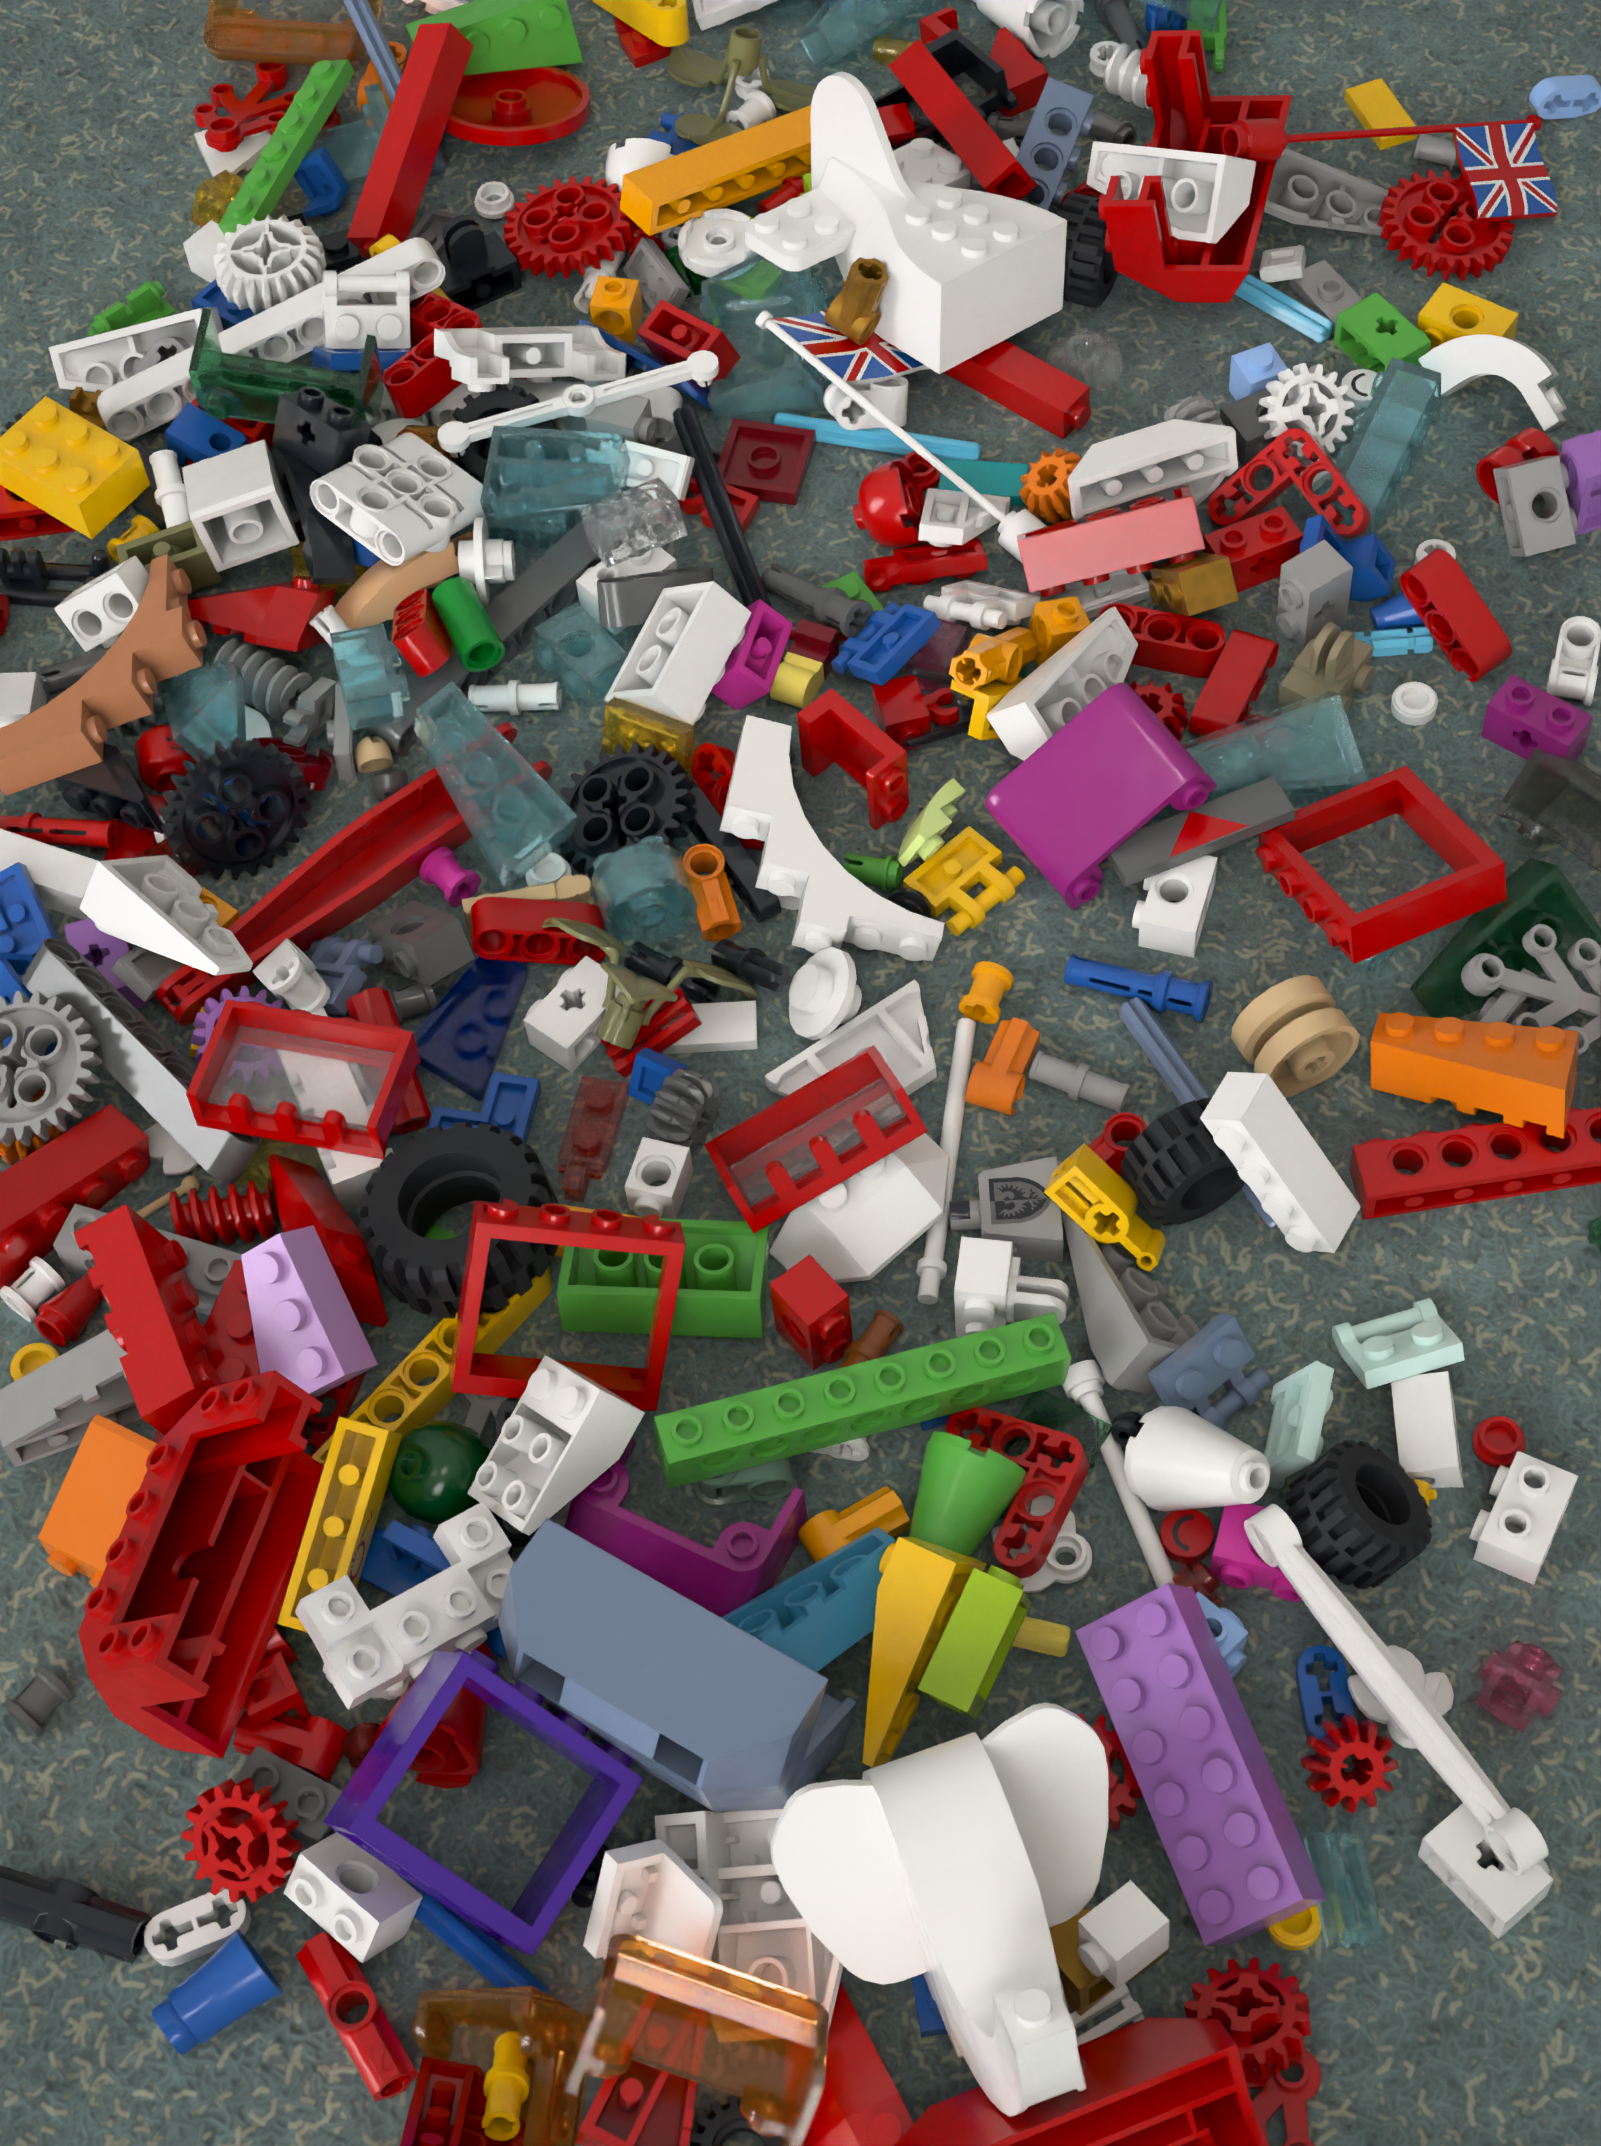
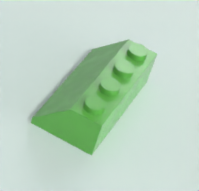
M659 1218V1220L681 1222L686 1242L670 1335L763 1339L768 1294L769 1225L753 1234L746 1221ZM564 1246L557 1286L562 1331L650 1334L663 1256Z

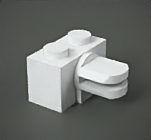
M961 1237L954 1287L956 1337L1055 1312L1059 1324L1064 1322L1067 1312L1065 1304L1068 1300L1069 1289L1063 1281L1021 1276L1020 1257H1013V1242Z

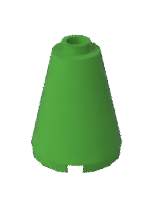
M934 1431L926 1444L909 1537H916L971 1557L1023 1485L1026 1471L1015 1462L989 1448L984 1453L970 1447L972 1443L970 1440L946 1432Z

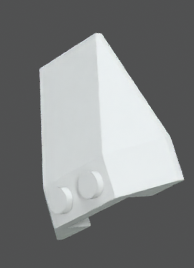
M783 1809L730 1812L697 1811L655 1816L656 1839L661 1838L720 1897L723 1904V1913L704 1988L701 1992L710 1997L708 2015L718 2043L828 2036L844 1965L812 1933L783 1889L771 1860V1839Z

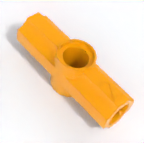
M1018 626L995 637L977 633L972 639L969 648L963 654L952 658L949 674L955 679L957 688L967 692L978 690L994 681L1013 684L1021 668L1037 658L1039 644L1032 637L1031 630Z

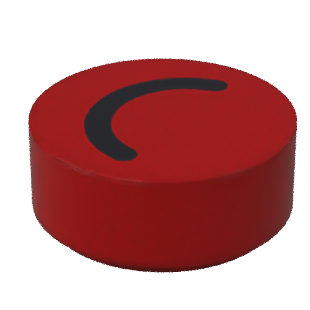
M1195 1509L1173 1511L1162 1522L1160 1541L1166 1555L1170 1559L1182 1564H1193L1204 1559L1212 1548L1213 1526L1210 1520L1200 1511Z

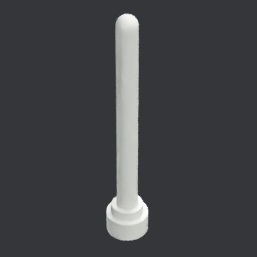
M1095 1360L1075 1363L1069 1366L1066 1380L1062 1385L1066 1396L1074 1399L1075 1404L1082 1405L1086 1417L1089 1416L1088 1421L1093 1420L1094 1425L1091 1428L1094 1430L1095 1439L1157 1588L1167 1583L1177 1585V1579L1147 1507L1144 1505L1145 1502L1140 1496L1134 1495L1128 1487L1124 1470L1125 1454L1121 1445L1117 1444L1111 1435L1112 1423L1101 1399V1396L1104 1394L1102 1386L1105 1380L1099 1365ZM1096 1420L1099 1421V1438H1098V1440H1097Z

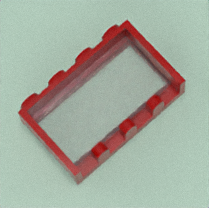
M227 999L186 1095L197 1126L384 1160L387 1139L416 1064L419 1065L421 1060L414 1033L398 1026L389 1025L383 1027L360 1023L347 1017L337 1019L314 1015L301 1009L291 1011L268 1007L255 1001L245 1003Z
M873 1045L704 1145L727 1191L754 1234L928 1131L904 1088Z

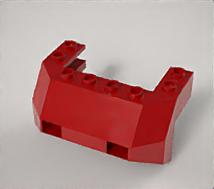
M1201 30L1151 32L1148 47L1141 50L1140 71L1142 75H1147L1146 104L1147 107L1153 108L1155 128L1151 142H1146L1144 147L1224 155L1221 146L1223 131L1228 125H1232L1237 120L1276 118L1285 128L1293 95L1211 96ZM1276 161L1256 163L1249 205L1217 244L1182 240L1172 236L1162 176H1144L1138 200H1124L1120 176H1111L1106 194L1100 195L1098 210L1100 220L1106 221L1105 248L1107 252L1112 253L1115 270L1176 302L1229 303L1250 270Z
M276 1370L209 1388L160 1440L159 1444L153 1448L146 1461V1468L148 1470L142 1484L127 1505V1519L121 1533L112 1543L106 1554L105 1561L107 1565L100 1582L91 1592L85 1603L86 1615L78 1634L88 1676L114 1717L168 1749L224 1758L281 1612L324 1466L302 1451L305 1449L308 1440L300 1435L307 1416L319 1413L323 1403Z
M1147 2017L1079 2045L1078 2051L1087 2084L1086 2090L1079 2092L1075 2089L1029 2106L1021 2114L1008 2116L1002 2113L989 2100L981 2086H978L931 2105L894 2145L1270 2146L1253 2111L1237 2045L1219 2019Z

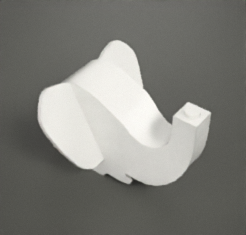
M1041 1703L1026 1708L1004 1721L983 1740H980L976 1732L865 1770L863 1771L862 1780H834L809 1784L797 1790L788 1799L777 1820L771 1839V1860L783 1889L812 1933L849 1972L862 1980L885 1985L901 1982L923 1974L958 2058L964 2057L975 2079L989 2100L1002 2113L1008 2116L1021 2114L1029 2106L1077 2089L1080 2092L1087 2089L1077 2046L1075 2027L1069 2015L1049 1927L1063 1923L1078 1915L1093 1897L1098 1885L1108 1830L1109 1772L1104 1746L1094 1729L1078 1715L1057 1704Z

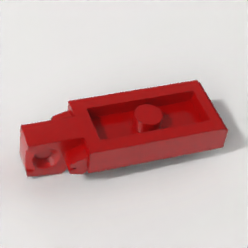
M977 537L963 545L953 544L950 547H937L931 544L893 550V556L862 560L864 582L870 591H889L893 585H899L900 583L923 585L931 582L933 578L946 576L967 578L973 576L978 571L988 570L987 556Z

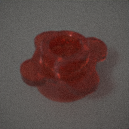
M1183 1558L1178 1561L1182 1570L1172 1577L1175 1585L1192 1588L1195 1594L1199 1591L1218 1606L1223 1603V1600L1216 1592L1221 1583L1203 1562L1199 1561L1196 1565H1193L1191 1562L1187 1563Z

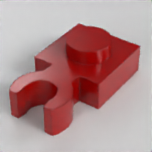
M614 17L615 30L619 35L620 46L635 68L671 55L670 47L657 44L619 18Z
M691 477L689 481L690 491L699 495L695 498L685 497L684 501L678 500L679 507L686 514L696 515L702 513L700 515L702 525L715 530L696 479ZM724 483L744 534L760 508L759 497Z

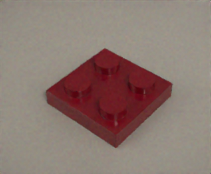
M733 419L717 464L723 482L756 495L762 501L796 505L816 445V431Z

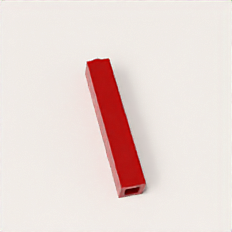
M450 22L420 24L346 237L360 249V254L366 259L371 258L370 246L385 235H393L402 243L410 234L473 45Z
M919 38L888 66L988 193L1020 201L1037 186L1036 182Z
M1006 340L943 372L1063 440L1074 429H1082L1091 415V407H1089L1090 387Z

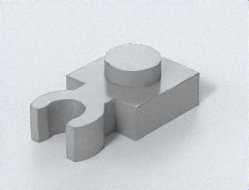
M321 676L307 690L301 692L296 702V710L290 709L283 716V723L292 725L288 734L283 737V743L302 747L308 738L315 740L327 729V720L334 719L335 683L337 681Z

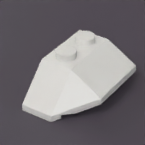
M1172 419L1092 444L1068 477L1073 518L1083 523L1087 522V516L1105 509L1121 508L1122 513L1131 511L1130 505L1136 503L1137 500L1150 496H1155V498L1165 497V500L1175 499L1174 490L1189 486L1194 498L1195 507H1197L1216 490L1225 476L1230 477L1238 469L1236 431L1230 426Z
M924 1133L793 1210L771 1246L769 1253L786 1271L810 1254L837 1284L871 1280L944 1216L950 1162L949 1155Z

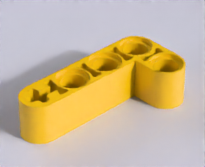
M592 0L595 4L659 45L674 47L683 45L690 39L686 0Z

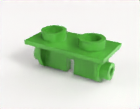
M155 280L152 283L146 281L140 288L126 296L127 306H124L119 301L101 314L95 315L94 322L90 324L91 330L87 332V335L91 337L172 316L176 313V309L161 298L165 295V291L158 281Z

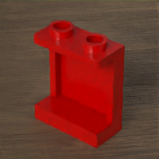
M832 688L797 713L802 768L815 778L833 763H836L867 790L869 825L875 831L886 822L893 823L899 820L909 806L907 751Z

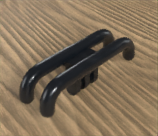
M0 548V578L2 581L0 594L5 595L10 604L56 607L73 591L48 590L47 587L50 580L83 582V585L110 570L109 555L105 550H96L92 554L93 564L81 565L44 562L41 552L38 550H29L26 558L22 549H12L9 556L7 549Z

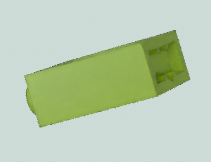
M993 1565L990 1566L987 1573L973 1568L917 1688L928 1698L977 1721L1032 1604L1023 1591L1024 1585L1020 1583V1578Z

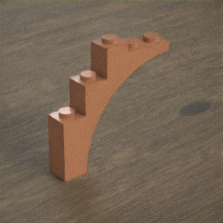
M168 554L151 560L148 583L140 604L121 636L106 654L76 683L49 703L20 720L0 728V790L5 796L103 762L104 741L107 740L108 729L153 714L157 682L203 666V646H206L207 639L200 622L197 620L192 621L188 608V594L192 591L191 583L186 572L182 568L177 569Z

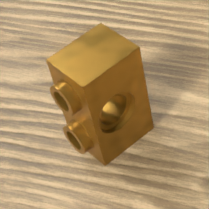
M1196 552L1197 557L1189 561L1171 564L1170 561L1153 566V569L1150 570L1152 579L1149 580V591L1153 602L1157 606L1159 605L1163 611L1192 616L1239 601L1229 557Z

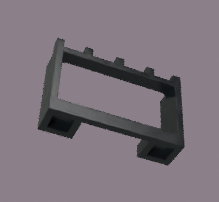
M956 29L925 45L952 79L964 72L989 93L987 96L972 103L987 123L986 116L1002 107H1006L1009 111L1018 107L1015 95L1008 90L1004 69ZM902 84L875 99L874 102L876 107L879 108L904 102L907 104L914 100V98ZM932 125L916 134V137L909 138L892 147V150L903 147L917 138H927L935 144L941 142L945 146L949 145V143L936 126Z

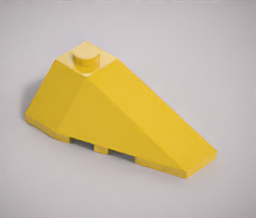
M898 1536L896 1543L892 1542L886 1548L879 1564V1572L883 1575L877 1587L863 1764L872 1768L890 1761L918 1708L920 1697L914 1691L918 1683L921 1682L972 1570L976 1568L984 1572L986 1563L916 1537Z

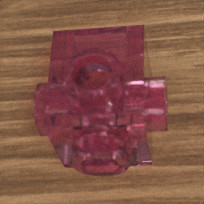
M1516 1640L1504 1653L1496 1649L1493 1651L1479 1675V1678L1484 1680L1485 1684L1474 1703L1490 1712L1498 1720L1509 1724L1523 1733L1538 1715L1547 1720L1555 1709L1564 1692L1556 1687V1684L1565 1669L1554 1663L1553 1657L1543 1648L1531 1643L1523 1644Z

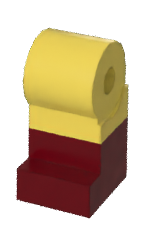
M802 618L800 619L794 630V641L783 658L784 662L780 663L771 686L770 696L772 699L802 709L812 703L833 668L831 662L839 654L838 630Z

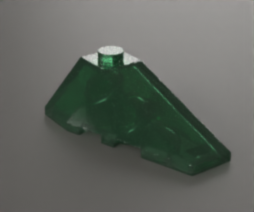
M1533 858L1527 860L1506 879L1507 900L1474 913L1414 982L1410 990L1430 1017L1460 1018L1482 1008L1493 994L1505 990L1497 988L1490 995L1481 997L1473 995L1464 987L1461 980L1462 968L1478 954L1488 953L1495 955L1503 962L1505 968L1520 972L1525 968L1535 975L1544 973L1536 958L1529 955L1522 944L1523 936L1536 925H1547L1555 932L1557 943L1554 949L1568 970L1573 969L1568 961L1567 952L1578 940L1590 938L1596 941L1598 945H1601V927L1558 865ZM1534 935L1535 942L1539 946L1545 947L1544 940L1540 936ZM1579 949L1581 957L1585 959L1588 953L1583 949ZM1482 965L1485 975L1492 977L1491 972Z

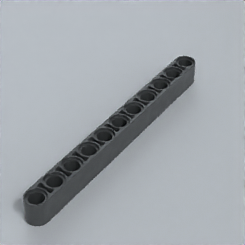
M678 434L661 448L686 455ZM711 449L715 462L718 464L720 455ZM624 485L618 486L485 606L505 647V654L497 665L482 672L467 670L451 641V655L446 663L424 677H418L413 671L376 704L367 717V732L373 737L378 736L387 742L389 748L399 755L408 756L411 753L409 749L414 744L419 746L442 725L439 722L445 716L449 718L468 701L470 685L487 684L503 669L500 666L505 661L511 662L532 642L530 640L535 634L540 635L562 615L560 611L564 607L569 609L579 599L576 580L587 569L595 567L612 554L620 544L628 542L638 533L642 532L646 536L650 535L646 532L652 527L656 529L678 509L675 507L678 504V499ZM688 485L685 497L690 498L694 493L690 491Z

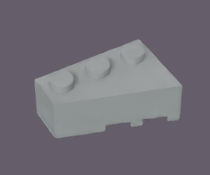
M109 1329L0 1389V1441L2 1448L15 1468L80 1445L96 1413L125 1428L145 1421L140 1417L119 1359L128 1353L118 1345L113 1335L110 1334Z

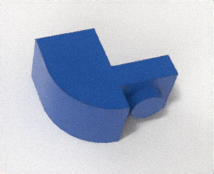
M1323 514L1306 519L1303 539L1300 541V553L1326 540L1353 567L1349 600L1365 602L1391 595L1396 560L1376 533L1343 542Z

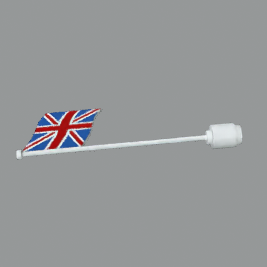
M767 310L759 314L755 321L756 325L761 329L768 328L1000 521L1001 523L997 528V531L1000 533L998 544L1022 563L1017 544V535L1047 526L1027 509H1023L1018 513L1011 511L1005 515L851 387V385L887 381L916 371L930 369L929 367L883 340L875 332L862 345L856 344L824 321L827 310L810 315L774 319L773 315Z

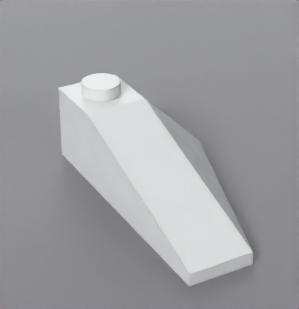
M1116 607L1109 608L1010 690L986 715L1011 755L1025 761L1102 692L1112 685L1124 683L1138 642Z

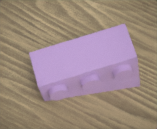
M314 1226L279 1233L241 1255L260 1374L276 1370L311 1396L317 1398L378 1365Z

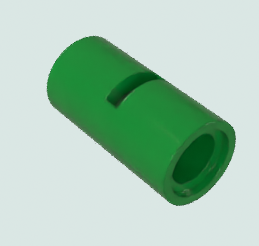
M454 577L439 584L432 594V603L464 667L472 672H482L497 665L505 654V647L472 582L464 577Z

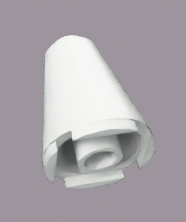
M976 0V5L980 12L1000 28L1006 27L1017 40L1020 39L1025 44L1031 54L1040 58H1044L1048 54L1051 58H1055L1072 44L1080 28V25L1075 24L1078 11L1083 12L1084 9L1083 0Z
M1160 1406L1146 1413L1139 1421L1145 1424L1140 1429L1137 1437L1130 1436L1126 1445L1124 1470L1128 1487L1134 1495L1140 1496L1146 1503L1144 1505L1154 1510L1177 1511L1250 1504L1259 1500L1269 1485L1270 1466L1264 1454L1182 1407Z

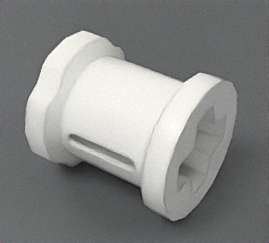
M752 90L746 95L743 105L737 110H731L726 115L725 123L735 125L743 131L774 119L776 108L772 100L760 90Z
M37 1256L29 1261L30 1267L10 1287L3 1286L0 1289V1296L4 1302L28 1322H32L36 1318L35 1310L55 1291L60 1292L66 1287L61 1276L48 1263Z

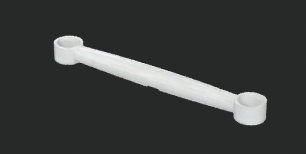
M1271 1504L1244 1521L1246 1535L1255 1551L1268 1565L1280 1568L1322 1628L1371 1692L1435 1771L1482 1824L1487 1842L1499 1861L1511 1873L1520 1876L1545 1859L1549 1853L1548 1847L1538 1828L1520 1809H1511L1417 1683L1409 1679L1398 1665L1399 1661L1304 1550L1301 1536L1289 1516L1278 1505Z

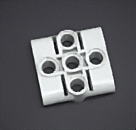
M404 433L381 446L372 444L358 446L354 450L352 461L316 479L310 486L312 503L322 515L391 566H398L423 551H444L449 546L451 535L473 524L476 517L487 516L492 509L490 494L479 481L413 433Z

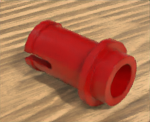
M798 176L785 178L779 189L757 204L759 213H766L792 198H797L800 193H804L803 180Z

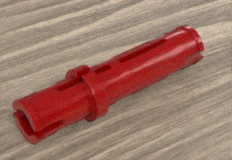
M27 812L24 816L0 815V829L49 845L117 849L121 841V827L117 820L100 821L76 818L43 817L38 812ZM20 828L43 829V833L21 832ZM63 830L86 831V835L63 834Z

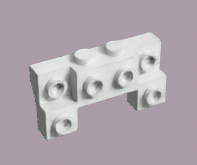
M589 325L434 329V355L450 360L449 366L452 367L451 379L467 384V390L491 392L493 391V384H513L514 378H527L528 382L550 383L552 382V377L572 376L584 380V385L591 388L609 383V381L625 378L626 353L617 351L607 345L598 328Z
M484 1501L438 1526L433 1538L451 1567L376 1608L368 1609L348 1575L300 1599L295 1613L319 1651L333 1686L348 1710L410 1675L416 1681L435 1651L453 1652L460 1648L470 1652L471 1649L477 1648L488 1638L487 1632L499 1626L498 1619L508 1575L514 1564L508 1554L512 1544Z

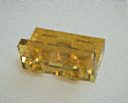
M613 697L605 706L601 750L614 755L617 744H621L628 753L634 742H638L644 750L650 744H654L660 752L667 750L688 774L691 771V759L695 752V749H692L695 726Z

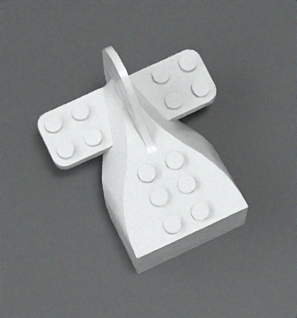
M837 72L820 81L815 89L811 103L812 190L749 220L744 226V241L749 249L787 271H801L835 256L844 282L852 263L859 257L864 259L876 258L886 265L885 270L889 280L877 308L881 313V318L874 332L883 340L938 374L949 370L1063 309L1067 220L1023 201L1002 195L968 190L967 188L972 184V172L958 155L947 151L930 139L917 138L893 151L876 104L866 87L856 77L846 72Z

